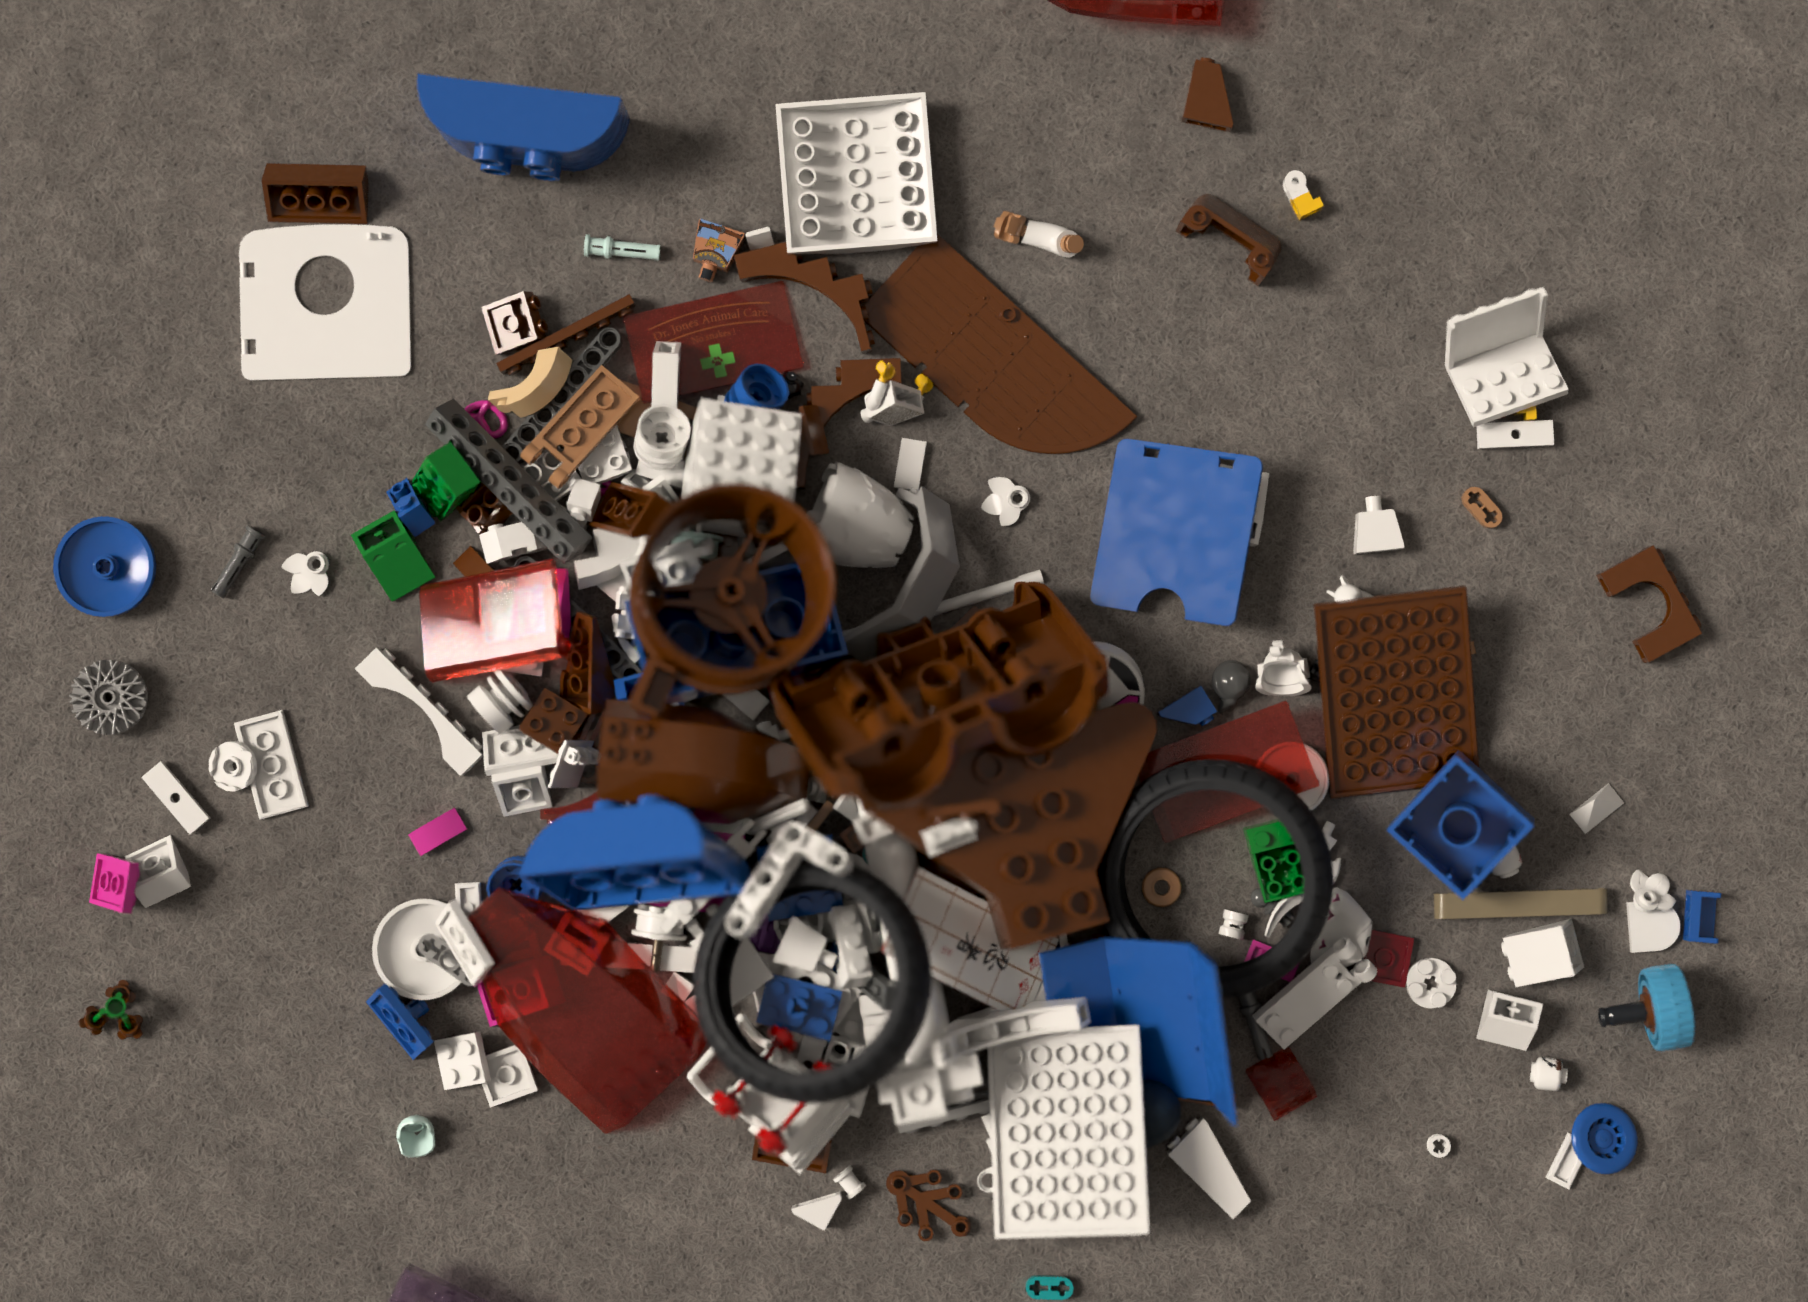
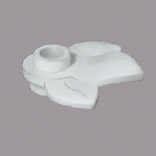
M1005 477L989 479L988 484L993 494H990L981 506L982 510L992 515H1000L1001 526L1015 523L1019 518L1020 511L1029 505L1030 494L1028 490L1022 486H1014L1011 480ZM1015 494L1022 496L1023 500L1020 503L1013 501Z
M317 551L311 552L307 556L296 553L287 558L282 564L284 570L294 574L291 581L292 593L299 594L312 589L317 596H320L327 589L329 580L326 572L329 568V560L325 554ZM316 559L321 562V566L318 569L312 566L313 561Z
M1636 870L1630 879V886L1635 892L1633 903L1637 910L1643 913L1651 912L1655 909L1667 911L1676 903L1675 898L1667 894L1670 882L1666 875L1657 873L1648 877L1641 870Z

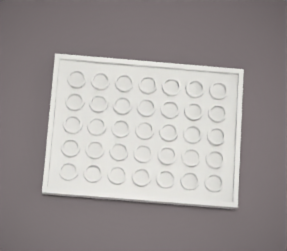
M1140 1025L1085 1027L1081 1030L1039 1034L989 1046L988 1072L995 1239L1150 1234Z

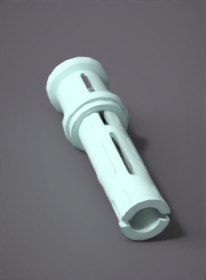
M586 234L584 257L599 255L609 259L612 256L659 261L660 245L613 241V238L607 236L605 239L591 237L590 234ZM592 245L603 246V248L592 247ZM625 248L646 250V252L627 251Z

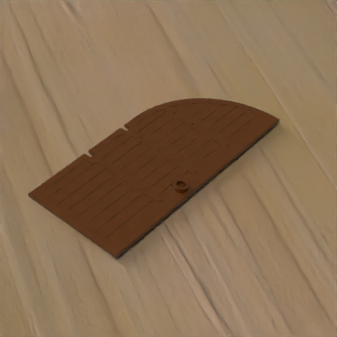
M938 234L937 242L918 245L869 299L870 301L863 305L866 306L869 320L865 321L868 326L915 369L923 362L927 367L921 374L928 377L933 385L957 407L963 401L969 404L964 413L989 435L1007 445L1042 454L1078 452L1113 438L1137 418L1127 406Z

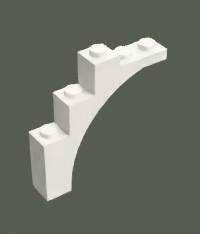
M1086 997L1031 1001L1021 1009L992 1011L984 1018L955 1020L944 1028V1034L930 1042V1054L934 1059L935 1068L945 1067L957 1058L999 1043L1039 1034L1081 1030L1091 1022Z

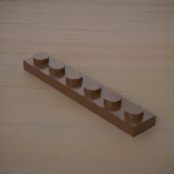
M629 294L496 364L503 375L508 373L509 376H512L522 370V365L528 362L535 364L538 350L559 347L563 350L567 347L566 342L572 339L580 341L589 335L588 331L597 327L598 330H601L611 324V319L617 316L621 319L633 313L632 308L636 307Z

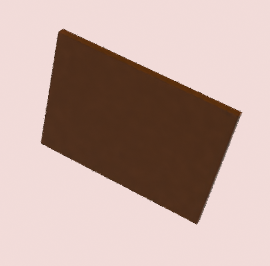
M1465 585L1313 604L1326 761L1329 773V794L1331 799L1423 788L1458 750L1479 768L1467 587Z

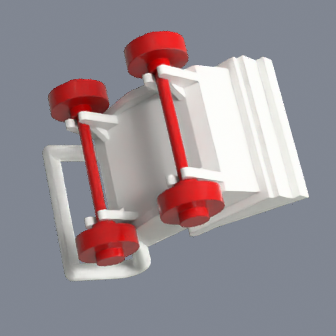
M738 1014L736 1017L738 1025L742 1026L754 1042L765 1048L760 1055L766 1060L789 1072H811L789 1055L798 1047V1044L794 1041L792 1032L784 1026L779 1028L773 1024L766 1032L770 1038L767 1039L754 1027L745 1014ZM711 1047L687 1074L688 1080L696 1090L715 1106L714 1109L721 1116L726 1118L728 1115L734 1120L738 1116L742 1117L751 1125L748 1130L761 1141L759 1146L770 1155L772 1152L778 1155L799 1175L805 1171L854 1112V1109L845 1098L816 1104L788 1102L765 1095L751 1088L740 1079L733 1087H729L726 1095L719 1090L713 1093L698 1076L715 1056ZM818 1060L811 1070L815 1072L835 1066L829 1062L825 1064Z

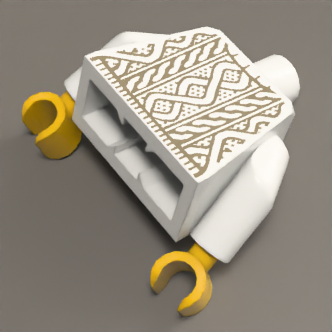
M880 361L876 369L881 376L879 379H876L872 391L866 394L864 398L866 408L861 410L863 421L866 423L876 421L885 425H894L924 414L922 402L924 397L922 395L932 390V381L924 374H919L914 381L919 387L918 389L892 380L886 382L895 375V369L890 362L886 365L884 361Z

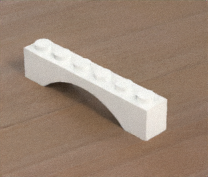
M375 648L355 670L372 687L386 688L399 692L419 705L429 716L438 732L443 759L460 776H464L484 756L481 751L483 749L482 744L474 737L470 740L464 734L466 728L458 720L455 719L452 722L446 716L449 711L440 702L435 704L429 698L431 693L422 684L417 686L411 680L414 676L406 667L402 666L399 668L393 662L396 657L388 649L385 648L382 651L380 648Z

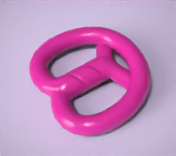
M476 401L464 408L494 439L503 436L507 431L508 421L505 413L499 411L490 401ZM480 408L477 414L471 413L472 411ZM488 409L492 410L500 420V428L497 431H491L484 418Z

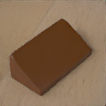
M817 405L799 406L810 457L814 458L828 454L829 448L819 407Z

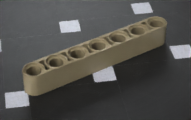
M1607 888L1473 892L1464 900L1456 893L1433 894L1434 919L1608 914Z

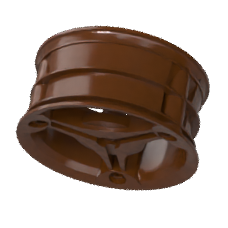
M726 483L708 486L696 490L675 502L661 515L651 529L631 578L629 603L633 625L641 644L651 658L678 669L679 673L676 680L704 692L716 694H740L755 691L772 684L773 680L780 675L782 670L787 669L790 672L822 632L834 602V564L826 540L817 525L791 500L772 490L756 485ZM736 520L740 522L741 529L747 538L734 557H720L707 562L698 570L692 582L663 585L655 562L661 551L674 537L694 525L707 521ZM760 524L765 525L768 533H759L756 526ZM752 540L760 544L749 564L747 561L742 560V557ZM782 543L792 554L802 573L806 591V608L803 623L796 638H789L774 643L760 617L767 603V590L761 574L757 571V567L765 546H776ZM728 588L734 590L731 597L726 595ZM665 594H689V599L664 600ZM660 610L692 611L700 623L708 629L720 634H736L755 658L751 668H719L703 663L686 654L668 638L656 620ZM751 626L764 644L765 648L763 650L759 648L747 630ZM766 655H773L775 658H771Z

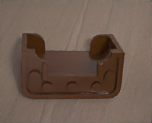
M1211 194L1199 196L1180 221L1176 232L1186 238L1194 232L1203 235L1209 225L1213 226L1251 252L1244 263L1250 269L1248 280L1259 286L1280 255V241Z

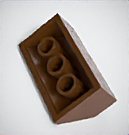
M266 164L261 181L268 222L367 224L369 183L366 165Z
M611 482L597 506L592 522L587 521L586 525L629 538H638L649 535L656 521L673 504L656 492Z

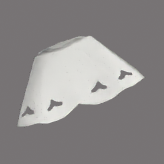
M1333 888L1332 900L1336 898V894H1339L1340 900L1331 902L1330 910L1334 916L1330 920L1327 918L1318 940L1311 949V964L1333 946L1337 939L1344 936L1348 937L1356 946V952L1350 959L1340 960L1344 967L1362 961L1368 952L1372 920L1362 907L1346 891L1340 888ZM1322 940H1324L1326 947L1319 949L1322 945Z

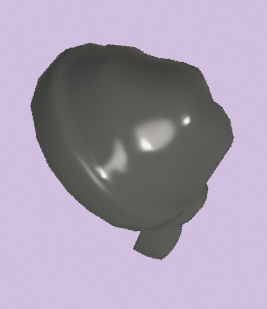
M1226 660L1220 663L1213 672L1212 686L1218 697L1222 699L1218 707L1220 714L1228 711L1249 690L1251 684L1250 673L1240 662Z

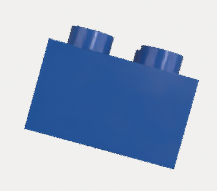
M1458 750L1390 822L1387 831L1464 900L1534 826L1535 818Z

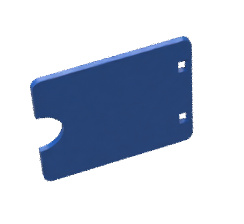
M1133 439L1121 440L1116 449L1090 594L1091 601L1097 606L1138 612L1141 602L1149 593L1158 589H1169L1181 598L1185 608V620L1221 626L1232 625L1236 621L1263 472L1262 461L1255 456ZM1146 448L1160 450L1158 458L1145 456ZM1220 458L1235 460L1233 469L1220 467Z

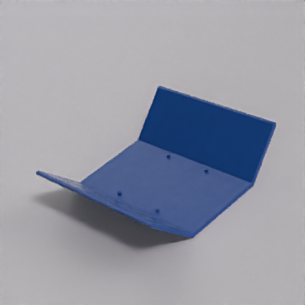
M1102 937L1039 953L1046 1000L1086 997L1091 1022L1085 1027L1140 1025L1142 1080L1161 1082L1170 1087L1176 1096L1180 1098L1211 1100L1233 1125L1238 1124L1216 965L1193 943Z

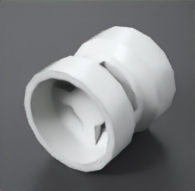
M1224 909V923L1220 926L1218 934L1243 940L1245 933L1243 926L1247 923L1249 915ZM1230 924L1237 925V928H1236V927L1229 926V925H1230Z

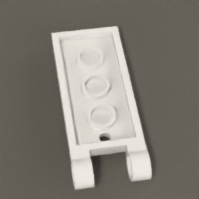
M1340 937L1334 942L1333 946L1252 1016L1283 1049H1286L1359 984L1371 981L1377 974V968L1368 959H1363L1357 962L1352 970L1348 971L1340 960L1350 959L1356 952V946L1348 937Z

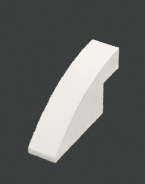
M594 529L593 543L597 557L574 561L578 589L596 586L623 574L620 561L633 557L637 553L640 546V537L629 538Z

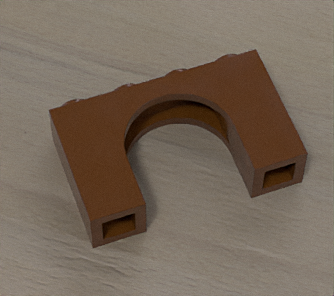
M1654 545L1639 551L1596 575L1607 597L1614 596L1638 582L1652 584L1664 595L1667 609L1661 624L1632 641L1644 663L1651 662L1702 634L1699 629L1701 628L1699 619L1695 614H1691L1687 607L1689 605L1687 597L1677 589L1675 575L1671 570L1668 571L1663 563L1665 561L1664 555L1660 549H1655Z

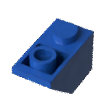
M407 478L396 483L391 489L386 491L399 518L414 537L435 524L428 508L417 495Z

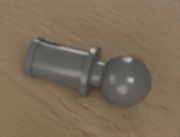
M1260 888L1255 889L1251 894L1253 905L1259 908H1266L1264 914L1271 916L1278 900L1264 903ZM1288 911L1280 919L1279 923L1285 928L1291 923L1289 920H1293L1295 915Z

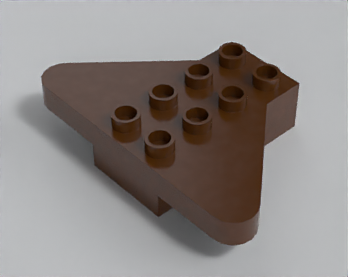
M1129 702L1097 710L1087 726L1076 737L1065 745L1044 754L1032 756L1018 755L1006 750L994 740L959 754L957 763L948 779L933 794L919 803L893 811L874 810L864 805L862 807L865 813L869 814L873 820L879 822L901 839L984 894L985 900L988 902L1000 949H1016L1109 921L1095 871L1154 741L1157 731L1156 720L1152 712L1144 705ZM991 799L997 800L1000 803V811L996 815H989L983 811L975 812V818H970L971 822L974 821L976 823L977 831L975 833L977 839L929 856L921 832L949 821L934 823V818L927 817V807ZM951 815L949 816V820L951 821L957 819L960 816Z

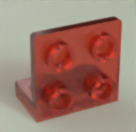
M1289 1047L1286 1049L1282 1048L1275 1052L1272 1057L1263 1059L1245 1071L1263 1100L1273 1121L1317 1097L1311 1081Z

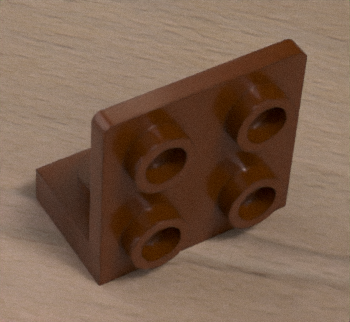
M544 688L519 726V731L559 755V749L563 745L564 740H572L578 729L583 728L588 714Z

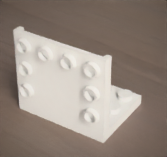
M1544 287L1537 290L1530 289L1517 297L1502 299L1497 304L1479 307L1474 312L1456 315L1447 321L1445 367L1473 427L1568 394L1569 389L1543 338L1547 293Z

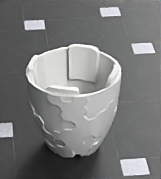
M835 462V464L830 463L822 475L824 483L813 510L808 511L806 514L813 522L821 519L818 528L826 540L833 562L842 566L862 568L895 566L899 561V558L895 557L896 553L902 554L908 543L913 524L909 521H913L914 516L898 497L868 475L839 462Z

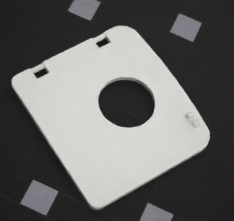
M304 225L255 230L243 238L239 249L242 340L241 371L246 379L253 381L402 377L410 372L409 245L403 232L394 227L374 225ZM320 256H330L344 262L350 269L354 279V291L349 303L340 311L329 315L315 314L307 310L300 303L295 289L296 278L303 265ZM246 263H254L255 277H247ZM248 340H256V354H248Z

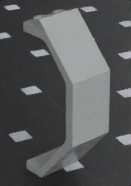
M921 486L919 491L914 488H910L907 491L899 487L895 495L899 499L906 501V504L918 509L923 541L922 552L892 607L844 635L848 655L861 662L876 658L878 634H891L920 623L923 617H928L931 622L960 567L950 504Z

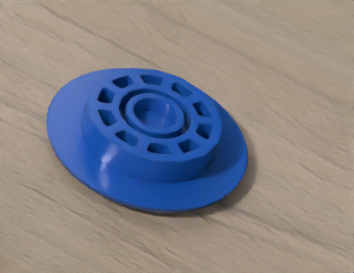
M1597 1103L1588 1106L1577 1116L1572 1128V1145L1576 1156L1588 1169L1600 1174H1613L1626 1168L1633 1160L1638 1145L1637 1131L1631 1118L1622 1109L1608 1103Z

